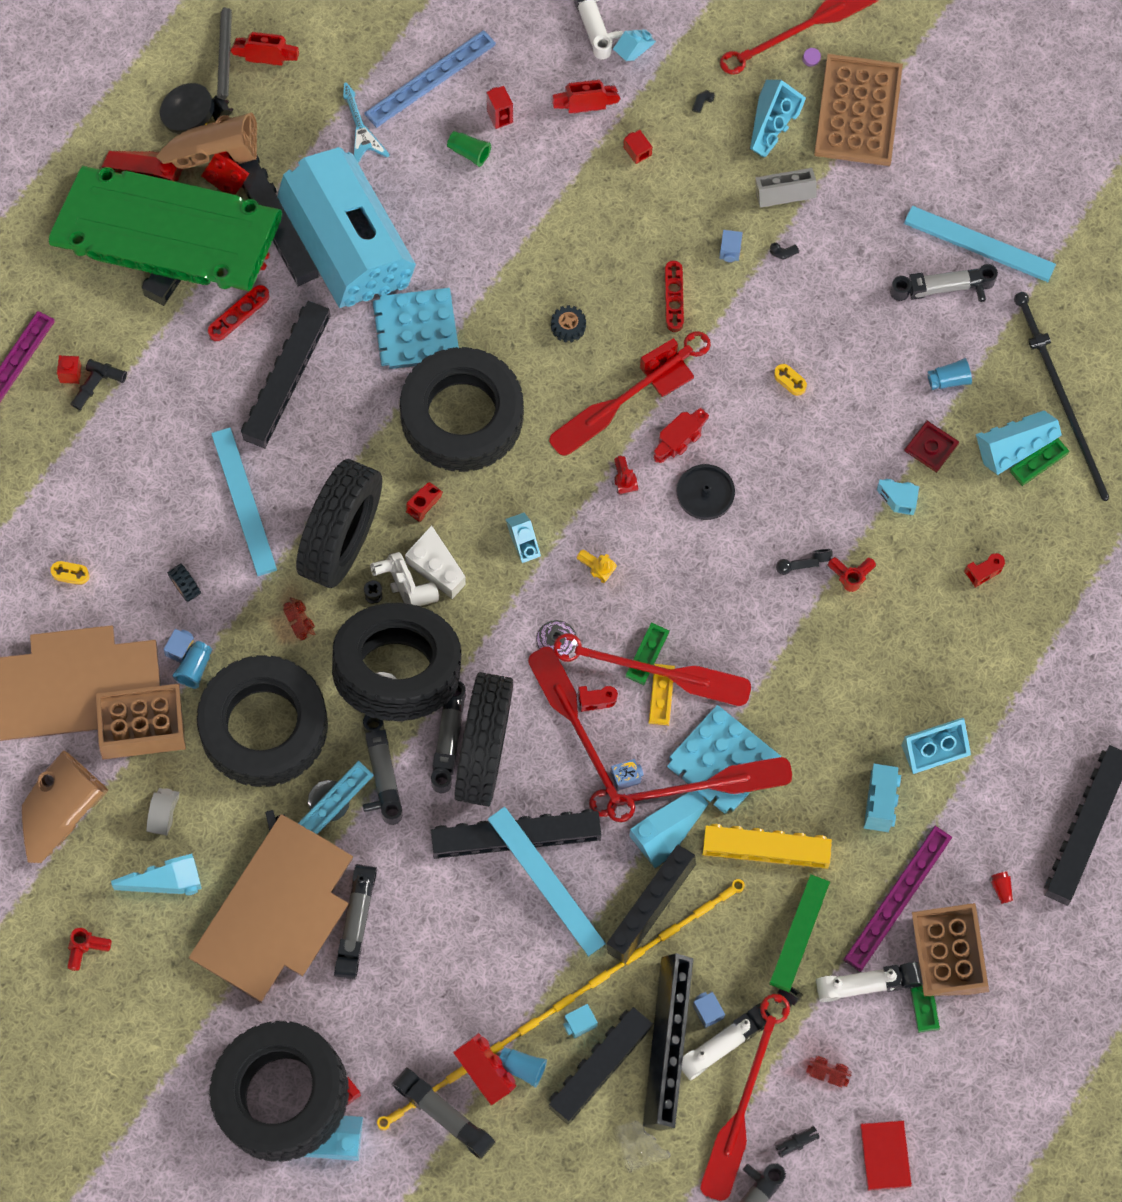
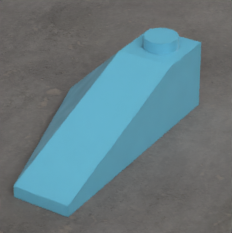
M766 80L758 99L750 149L765 158L777 144L779 133L788 130L789 127L786 124L790 119L796 120L799 116L806 97L782 80Z
M698 791L688 792L631 828L629 836L652 866L657 868L667 860L677 844H681L708 806V802Z
M193 854L165 861V866L162 867L150 866L143 874L135 872L111 881L113 889L119 891L185 893V895H193L199 889H202Z
M344 1116L335 1133H332L331 1138L324 1145L319 1146L320 1148L311 1154H306L304 1157L359 1161L363 1117Z

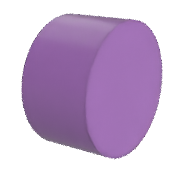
M809 48L805 51L802 60L805 65L813 67L819 63L821 54L817 49Z

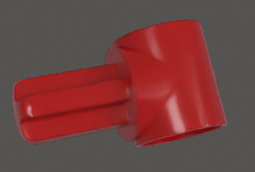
M625 456L616 457L614 462L617 475L614 480L615 485H618V495L638 491L636 475L632 469H628Z
M836 557L832 558L827 564L840 577L839 581L843 584L845 590L849 592L857 591L866 580L865 576L876 567V563L872 558H867L857 568H847ZM854 578L857 582L851 583L848 581V579Z
M84 928L74 929L70 935L68 945L70 956L67 968L71 971H79L83 953L89 951V948L106 952L110 951L111 939L92 936V932H88ZM81 936L85 939V942L76 943L74 939Z

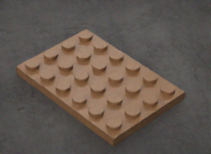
M833 54L827 55L814 156L891 166L903 64Z

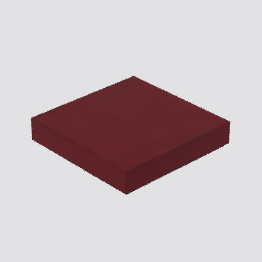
M926 420L906 446L904 452L937 473L960 442Z

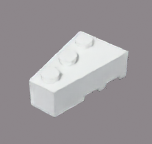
M431 525L405 554L406 563L453 599L466 585L465 575Z

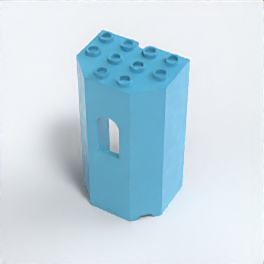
M338 147L307 156L298 162L299 166L295 170L289 169L283 174L277 198L339 308L351 307L361 301H369L374 297V294L385 296L392 291L403 290L408 287L416 264L352 153H345L342 148ZM360 208L375 233V237L369 240L361 238L345 212Z

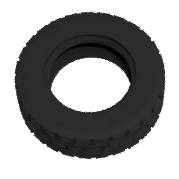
M470 347L443 349L424 358L409 373L401 390L400 419L408 444H411V448L416 454H420V457L426 462L449 471H475L496 463L515 445V440H518L523 425V393L521 392L522 388L519 380H516V375L498 357L491 353H486V351ZM460 384L475 386L483 390L491 398L495 406L494 415L486 426L474 433L463 435L449 433L441 429L434 423L428 412L432 400L440 391Z
M351 459L343 460L333 470L322 487L305 525L296 560L298 575L327 588H334L343 580L358 556L376 514L383 483L382 475L379 471Z
M407 603L377 604L355 613L338 630L333 642L332 678L340 696L350 706L367 716L386 721L419 719L439 710L455 694L460 679L461 644L450 624L431 610ZM401 644L420 651L425 655L430 664L416 676L405 679H391L374 673L366 666L363 660L371 651L378 647Z
M256 655V657L242 658V660H236L228 664L226 668H222L216 673L215 677H212L207 684V688L203 690L200 697L201 701H199L197 708L198 733L205 754L210 762L213 763V766L220 773L223 772L224 776L229 779L236 780L237 783L244 785L250 784L253 787L276 786L279 783L284 784L291 781L290 779H295L303 774L305 769L308 770L314 763V760L320 755L328 731L325 701L313 677L307 674V671L301 666L295 665L294 662L272 655L271 657ZM260 692L275 693L284 697L293 705L297 712L296 726L290 737L279 746L267 750H254L244 747L228 731L229 718L235 706L247 696Z
M483 672L477 673L471 694L457 769L454 793L456 801L476 804L477 802V805L482 803L483 806L487 807L491 805L512 699L513 678L491 675Z
M287 1021L262 1023L260 1026H254L243 1034L238 1035L223 1050V1054L219 1056L215 1064V1070H213L211 1075V1084L209 1085L211 1111L214 1112L213 1116L223 1133L238 1148L250 1154V1156L272 1162L277 1160L280 1162L296 1160L306 1156L308 1153L311 1154L320 1148L319 1146L322 1144L324 1145L341 1124L340 1121L343 1120L349 1098L347 1072L336 1051L315 1030L292 1021L289 1023ZM280 1059H293L308 1066L312 1077V1090L305 1107L296 1116L281 1123L269 1124L254 1119L247 1106V1091L255 1074L263 1066Z

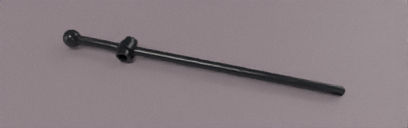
M1019 292L1014 296V302L1017 306L1021 307L1033 335V338L1028 339L1031 350H1039L1103 501H1108L1109 494L1046 348V345L1051 344L1048 333H1040L1028 305L1029 295L1025 292Z

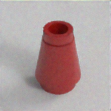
M1008 872L991 875L992 881L990 882L1001 904L1013 901L1011 876H1008Z

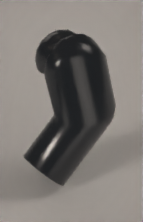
M710 90L699 93L695 99L692 111L701 113L704 103L706 101L712 103L715 94L710 92Z
M777 242L770 245L771 255L783 260L799 253L796 244L786 249L782 248Z

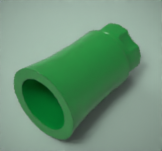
M453 131L447 141L448 148L478 167L484 164L491 152L490 142L476 139L464 133Z

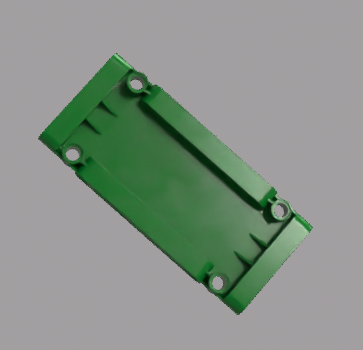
M82 166L50 232L49 245L62 249H71L77 256L87 255L96 261L207 286L211 282H215L221 289L232 287L251 291L281 222L282 211L281 209L258 205L253 199L244 201L241 197L233 194L129 171H122L119 174L109 167L97 169Z

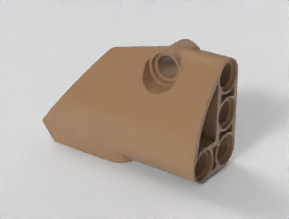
M253 113L232 118L223 115L214 123L195 127L179 134L156 157L163 164L172 162L180 169L205 164L209 161V155L224 151L229 152L233 160L239 164L255 160L257 158L256 118Z
M64 750L39 775L38 781L22 804L23 835L27 862L42 863L47 856L51 855L53 849L56 846L59 847L75 829V824L90 808L95 807L108 792L106 786ZM48 774L54 779L51 786L45 782V777Z

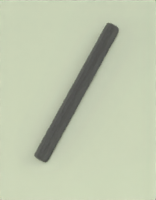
M226 7L222 8L220 15L217 97L226 100L229 95L232 10Z

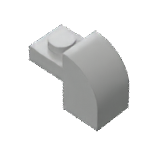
M159 788L157 793L154 792L148 812L147 832L168 835L173 823V811L179 799V792Z

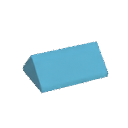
M964 718L905 736L901 745L913 774L971 755Z

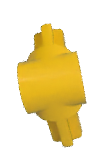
M582 549L577 555V560L591 568V575L594 578H599L602 583L607 581L617 567L608 554L600 555L596 558Z

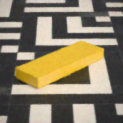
M654 664L655 666L667 669H675V666ZM653 674L648 724L669 726L673 681L668 677Z

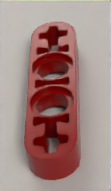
M675 260L669 261L665 266L666 327L671 332H679L684 325L683 267L680 262ZM672 267L676 269V278H672ZM676 284L680 289L673 292L669 289V286ZM675 301L680 304V307L672 309L669 304ZM677 314L678 323L677 326H673V323H671L673 315Z
M257 285L211 323L208 327L210 339L213 341L223 340L267 303L270 298L268 288L263 285ZM264 292V297L262 298L261 296H259L257 298V293ZM247 303L252 306L249 311L241 310L243 304ZM229 316H235L237 321L230 324L226 319ZM214 329H216V330H219V329H220L221 334H218V333H215V334H214L213 330H214Z

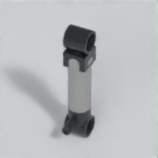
M984 264L980 268L926 276L923 273L910 274L909 278L897 276L892 282L890 294L894 300L904 301L908 298L909 294L911 300L925 298V295L976 288L978 301L984 302L986 300L984 289H990L994 286L998 271L994 265Z

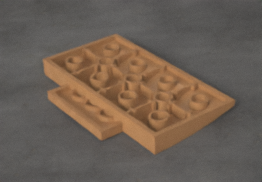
M113 625L31 634V654L0 657V741L98 730L96 694L161 686L156 640L115 644Z
M281 814L190 954L189 959L262 1003L284 967L289 968L302 977L304 976L346 910L349 903L334 895L332 891L350 865L353 856Z

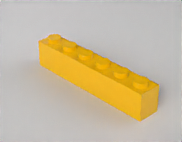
M710 824V826H705L702 855L828 869L832 839H827L824 835L808 837L804 833L790 835L779 830L771 833L764 832L760 828L744 830L740 826L725 828L720 824Z

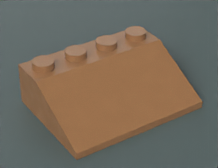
M179 684L96 694L98 740L102 760L186 749Z
M976 903L912 912L924 996L971 995L990 992Z

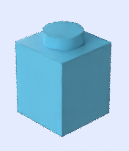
M588 1004L565 1015V1023H563L567 1034H572L574 1039L597 1028L598 1025Z

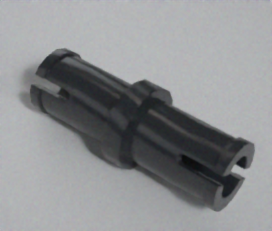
M89 359L86 364L87 371H94L104 379L110 378L124 383L127 378L126 371L114 368L109 363L103 364Z
M91 371L85 383L80 385L79 392L70 405L81 411L88 398L93 396V391L100 380H102V376Z
M811 1126V1128L799 1134L794 1133L791 1135V1138L776 1144V1151L785 1148L778 1152V1155L783 1158L795 1150H802L805 1145L814 1140H818L820 1138L819 1133L810 1136L817 1129Z

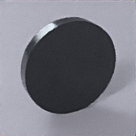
M186 83L170 91L164 98L160 107L161 121L169 131L175 134H181L189 129L203 126L213 114V97L200 84Z
M711 464L696 465L685 471L679 479L677 485L678 502L681 508L694 518L701 520L719 518L731 508L734 502V482L730 475L718 466Z

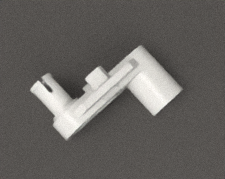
M400 552L389 554L386 560L370 564L371 572L375 571L372 573L374 576L389 571L392 573L395 580L394 583L390 584L392 592H400L404 603L424 606L438 602L439 593L436 585L430 582L415 586Z

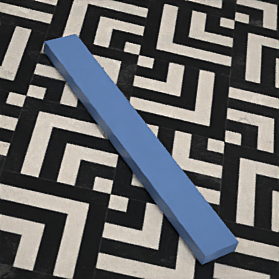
M484 30L367 110L365 116L376 128L490 50L496 45V42Z

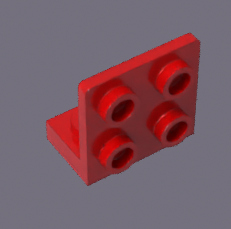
M224 151L214 154L202 177L221 192L236 195L249 173L229 158L231 156L229 152Z
M673 338L641 357L640 369L646 376L677 354L678 343ZM681 360L651 382V384L660 396L664 397L693 380L694 375L685 362Z

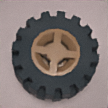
M567 305V308L561 306L560 310H555V314L552 315L551 331L554 337L557 336L559 341L562 339L565 343L567 341L572 343L575 339L578 341L580 336L584 335L586 319L581 309L577 310L576 306L570 308V305Z
M180 563L167 572L174 586L186 602L201 594L199 587L183 564Z

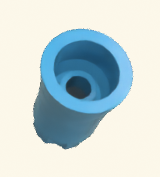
M966 358L927 371L928 381L932 390L959 385H972L971 371Z
M194 642L180 666L173 673V678L185 686L193 689L199 688L212 648L204 642Z
M505 1047L499 1056L505 1070L536 1088L545 1071L547 1059L534 1057Z

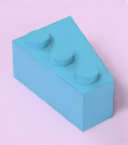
M873 764L864 829L889 832L891 826H895L896 814H894V809L897 807L899 795L896 794V789L900 787L901 775H898L899 767Z

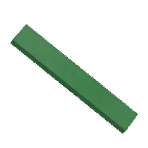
M810 874L769 985L790 992L830 881Z

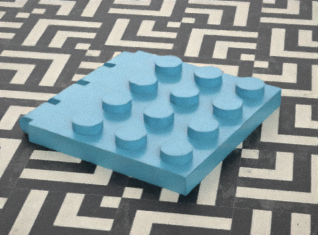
M450 288L380 296V300L373 301L374 315H380L375 317L376 331L380 333L377 335L379 350H386L380 352L381 366L387 365L390 369L416 366L424 358L433 355L435 352L443 349L447 350L448 348H459Z
M716 705L670 756L669 760L671 762L667 767L678 776L684 771L685 774L682 779L689 784L706 781L729 766L781 756L719 705ZM712 789L698 790V793L709 802L717 798L714 806L724 814L729 810L734 812L751 793L730 794Z

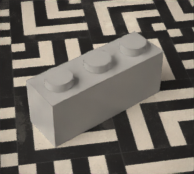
M812 168L755 178L756 196L760 208L817 198L816 178Z

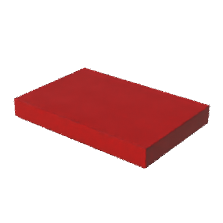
M904 1121L860 1124L867 1189L881 1190L912 1187Z

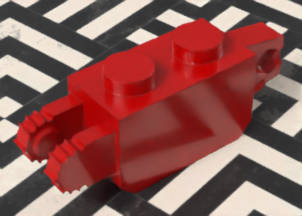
M251 32L247 38L237 37L233 43L234 46L230 50L233 55L245 57V61L282 66L284 61H297L299 58V48L286 44V39L282 35Z
M600 80L568 83L565 86V92L552 95V105L554 109H567L568 113H579L606 109V105L616 104L621 98L619 93H617L618 89L616 86H604Z
M699 408L692 414L688 412L680 413L660 432L659 445L654 449L655 454L653 458L655 462L660 464L670 456L674 458L677 454L682 455L687 450V445L691 441L695 443L701 437L702 427L709 419V414L702 408Z

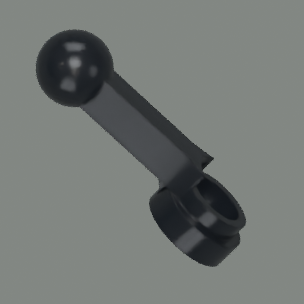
M819 549L812 551L811 558L793 561L780 559L776 563V570L779 574L786 575L791 570L819 567L820 562L831 560L833 551L832 549Z

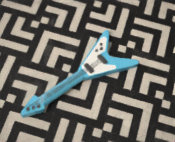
M344 83L343 97L347 99L356 125L355 159L359 163L366 150H372L385 157H389L388 151L368 128L363 125L354 99L355 92L347 83Z

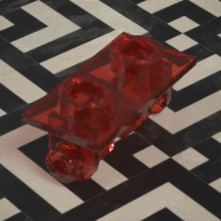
M290 597L291 602L283 605V611L290 623L294 620L297 621L291 625L296 638L302 641L307 638V634L316 635L313 630L315 625L307 617L304 603L301 600Z
M821 1056L810 1058V1063H813V1066L808 1065L806 1070L810 1077L824 1081L826 1074H829L828 1083L840 1088L848 1086L850 1079L846 1078V1076L851 1077L852 1071L848 1070V1066L837 1063L836 1066L828 1063V1059Z

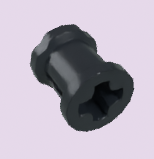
M376 580L368 581L365 584L364 593L366 601L370 604L379 603L383 598L381 584Z

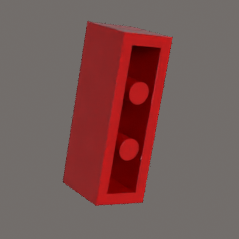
M479 1033L460 1045L453 1052L491 1106L516 1088L517 1085L513 1075L505 1070L500 1057L492 1052L487 1039Z

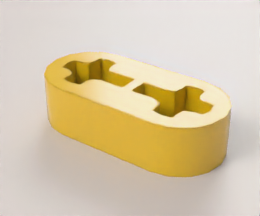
M779 364L775 368L774 378L785 389L796 396L805 393L807 382L787 364ZM780 371H781V372L787 371L786 376H785V375L779 376ZM799 383L802 384V385H801V389H800V388H796V389L794 388V385H795V384H799Z
M57 561L52 564L50 569L52 577L61 582L82 585L90 577L88 569L80 564ZM60 567H63V570L65 572H61V574L58 575L55 570H59ZM80 571H83L85 576H81L80 579H77V576L72 574H79Z

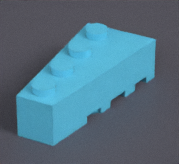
M1044 410L1023 417L1022 421H1012L1007 423L1005 427H995L985 434L982 432L976 434L983 464L997 475L1062 436L1058 419Z

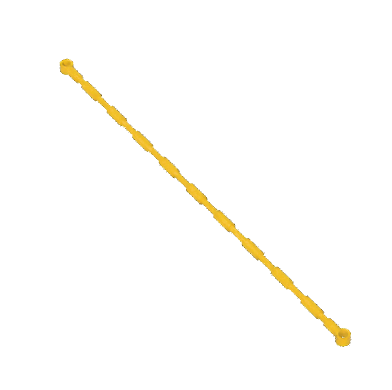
M741 879L734 880L732 886L718 894L717 898L712 901L709 900L694 910L693 914L678 924H673L645 946L637 948L626 964L629 965L644 955L651 947L660 941H665L680 931L681 927L713 909L714 905L720 901H725L735 893H741L745 887L744 882ZM740 883L742 888L736 889L734 885ZM619 962L609 970L603 971L588 981L587 985L572 995H567L552 1005L551 1009L537 1018L534 1017L519 1027L515 1033L503 1041H498L492 1045L490 1049L494 1054L504 1049L505 1045L538 1026L539 1022L554 1012H559L574 1002L575 998L590 988L593 989L610 978L611 974L626 964ZM461 1066L446 1076L445 1080L433 1087V1091L436 1092L448 1083L451 1084L465 1075L467 1072L464 1067ZM409 1102V1104L403 1108H398L388 1116H381L377 1120L378 1128L380 1130H387L390 1124L404 1116V1113L411 1108L414 1109L415 1106ZM387 1120V1126H380V1121Z

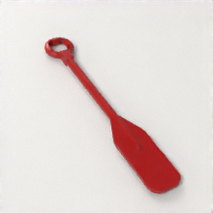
M826 0L810 19L742 53L736 51L726 52L720 59L721 69L728 74H739L744 70L746 61L753 56L815 24L839 22L879 0ZM732 56H737L742 66H738L734 70L729 69L723 61L724 59L732 58Z
M700 331L689 333L684 339V348L616 399L589 406L556 430L550 436L552 447L563 456H567L607 428L619 407L636 393L690 355L694 357L705 355L711 346L708 335ZM695 336H700L703 342L707 343V346L702 347L699 352H694L692 347L687 345L688 341L691 342L695 339Z
M571 633L560 635L554 642V653L564 662L574 661L582 655L665 676L690 694L736 706L745 705L750 696L751 683L744 677L695 665L667 669L582 647L580 639ZM564 637L569 641L575 639L578 643L574 652L576 655L571 658L564 653L562 656L558 653L557 649H561L562 644L560 640Z
M545 646L533 652L528 659V663L551 707L572 723L611 798L607 804L608 816L615 822L628 821L635 813L634 801L626 794H618L579 721L577 693L559 658L551 647ZM621 799H626L628 808H631L629 814L625 813L621 815V818H616L614 809H611L612 804L618 803Z
M784 757L729 766L706 781L627 795L636 802L704 789L740 794L788 785L792 781L793 775L789 760ZM600 789L592 794L589 800L590 809L597 811L594 798L597 795L599 797L606 796L608 794L606 789ZM621 799L616 804L613 803L611 809H614L615 812L617 806L626 805V799ZM607 809L601 810L599 816L607 817Z
M780 994L768 995L761 1003L760 1011L766 1023L737 1112L718 1132L701 1182V1192L705 1196L718 1201L726 1200L729 1197L747 1145L745 1112L774 1025L785 1021L790 1014L789 1002ZM774 998L776 1002H784L786 1008L782 1010L781 1015L783 1017L776 1020V1017L765 1014L764 1010L768 1009L769 1003L767 1001Z

